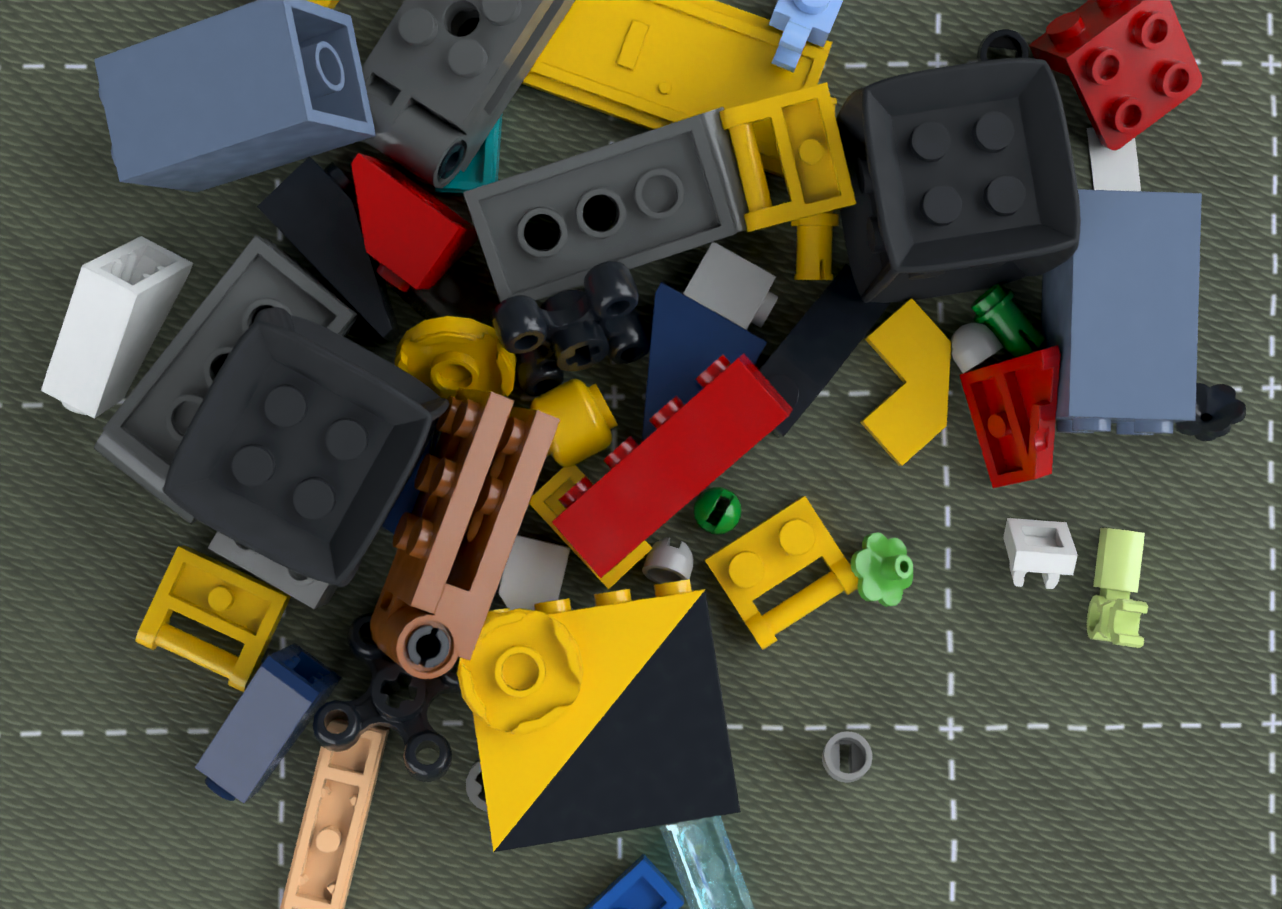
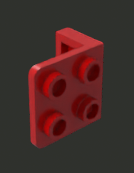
M1088 0L1074 12L1065 13L1055 18L1047 26L1046 32L1029 44L1035 59L1045 60L1051 70L1069 76L1101 145L1111 150H1118L1194 94L1202 84V75L1170 0Z

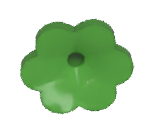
M879 532L870 533L863 539L862 550H858L852 555L851 569L854 575L859 578L857 589L861 598L868 602L878 600L885 607L896 606L900 603L903 589L910 587L913 581V563L907 556L904 543L898 538L887 539Z

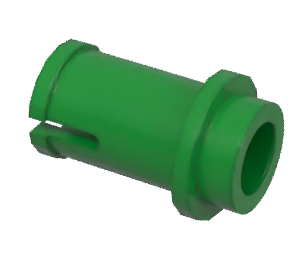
M996 284L971 304V309L976 313L973 320L975 323H984L995 333L1003 347L1011 355V359L1032 353L1033 350L1030 346L1039 347L1045 340V337L1036 330L1011 300L1015 295L1011 289L1004 291L999 284Z

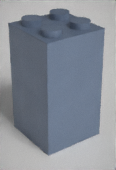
M257 0L94 59L99 80V97L105 109L112 143L111 155L117 167L119 182L200 192L376 136L351 16L307 0Z
M1078 189L1081 217L1078 249L1067 261L1044 273L1042 278L1041 333L1045 340L1042 342L1040 350L1058 345L1061 354L1056 410L1057 432H1110L1111 423H1117L1116 434L1118 435L1173 434V423L1195 421L1202 193Z

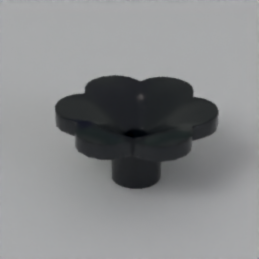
M1196 383L1195 421L1176 422V429L1181 434L1187 436L1194 435L1200 441H1212L1217 437L1228 434L1232 424L1241 422L1245 418L1246 405L1244 402L1236 399V391L1229 385L1217 384L1209 387L1202 383Z

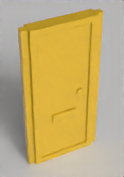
M575 0L522 84L643 128L654 130L723 106L724 109L818 85L833 42L826 40L822 48L807 41L794 72H790L771 64L784 31L769 26V19L716 0ZM770 119L754 123L753 128L764 171L784 178Z

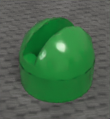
M712 487L704 490L697 497L693 512L697 524L703 530L718 535L725 534L736 527L741 518L742 509L739 499L732 491L723 487ZM721 495L730 500L715 527L706 520L715 509Z

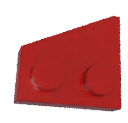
M1058 345L959 375L993 488L1035 480L1052 474L1061 356Z

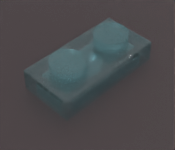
M721 816L660 826L690 909H755Z

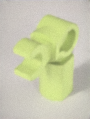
M1100 528L1093 586L1100 588V595L1092 597L1088 608L1087 633L1090 639L1109 641L1115 645L1141 648L1143 646L1144 638L1139 636L1138 631L1140 615L1147 613L1148 605L1146 602L1130 599V592L1138 593L1145 533Z

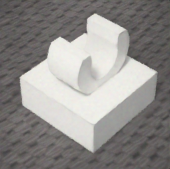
M1007 518L1003 539L1010 560V571L1015 586H1023L1024 577L1027 572L1042 573L1046 589L1055 588L1059 582L1060 574L1073 575L1078 554L1067 522Z

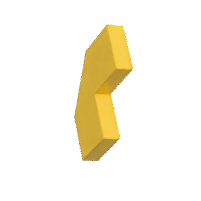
M912 298L865 338L868 344L901 379L903 384L861 420L860 423L898 466H903L947 426L951 341Z

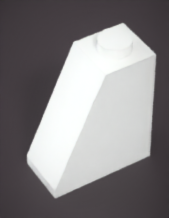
M140 236L82 265L41 391L60 400L68 410L88 415L94 419L123 400L182 289L193 263Z

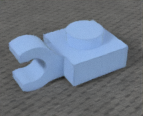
M778 0L769 26L784 32L771 64L794 72L807 41L823 48L843 0Z

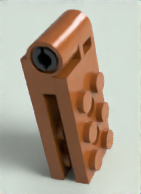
M458 388L455 397L449 396L447 398L449 406L440 416L436 425V429L442 432L434 454H427L417 471L414 486L420 490L412 513L405 512L395 529L392 544L393 547L398 549L371 618L370 632L378 648L410 675L420 679H433L442 676L453 667L458 657L470 661L560 422L559 418L539 410L512 407L514 400L491 391Z

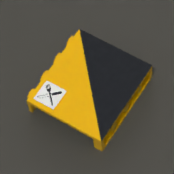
M690 579L656 584L654 585L656 596L632 600L630 589L594 594L596 606L572 610L570 598L534 604L535 611L545 612L565 625L579 646L584 669L580 692L566 716L546 730L525 735L506 733V731H500L492 726H488L473 714L493 852L741 812L705 589L692 591ZM510 608L490 610L485 620L496 613L509 611Z

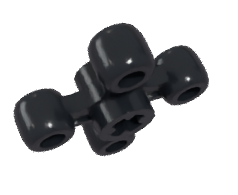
M607 261L594 266L584 278L585 291L567 290L548 298L541 307H539L534 299L525 295L509 297L495 307L493 311V326L502 347L516 356L515 377L519 387L525 394L538 397L563 383L564 370L569 372L587 369L598 364L606 355L615 363L628 364L641 359L648 353L651 337L643 318L634 310L638 304V289L631 272L623 263Z
M373 613L362 614L352 622L347 639L350 651L355 658L365 663L372 674L371 685L366 693L358 699L351 701L333 700L322 705L314 715L312 726L315 738L327 750L341 752L354 746L361 735L370 728L377 726L392 728L403 739L405 746L403 760L405 768L411 777L422 782L439 780L447 773L451 766L452 750L447 739L436 732L429 724L427 713L432 701L441 694L449 692L461 694L458 675L454 674L451 670L433 679H420L410 675L379 649L376 644L368 645L362 642L363 636L370 633ZM400 686H407L410 699H414V701L403 700L399 708L391 707L389 695L386 692L396 694ZM342 718L348 721V727L342 733L333 734L327 731V726L334 719ZM426 748L433 749L439 754L437 761L429 765L420 763L416 756L421 750Z

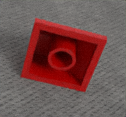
M360 153L351 162L366 253L381 263L376 272L390 284L404 292H407L410 286L415 289H430L476 242L478 235L475 226L389 162Z

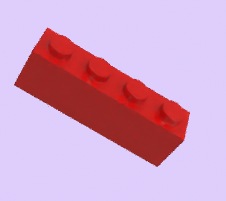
M744 353L732 364L724 354L695 379L703 388L686 404L676 395L649 419L657 430L640 445L630 436L603 460L611 470L593 485L584 476L558 499L566 510L552 521L553 525L600 578L789 417L792 407Z

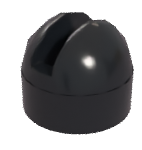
M1009 29L997 30L988 34L981 41L977 52L978 62L996 60L987 59L988 47L1016 50L1015 58H1028L1029 55L1025 39L1018 32Z

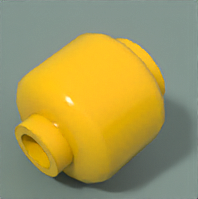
M571 379L535 398L530 405V409L539 410L560 419L547 456L552 455L557 464L562 467L576 465L606 449L612 442L610 429L618 426L596 383L587 387L581 380Z

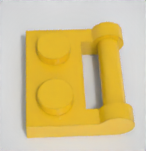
M827 82L738 105L719 112L723 130H729L749 210V213L744 214L748 232L856 204ZM767 119L771 121L790 202L775 206L772 205L753 128L754 123Z
M801 496L704 559L762 650L778 641L775 637L776 634L844 591L849 595L856 591L859 580L852 572L850 563L840 551L806 496ZM822 557L830 572L765 614H760L753 603L754 599Z
M185 545L178 546L138 630L136 642L152 650L160 646L228 678L229 686L244 692L260 668L261 660L291 596L278 588ZM173 611L244 643L245 645L239 657L169 625Z

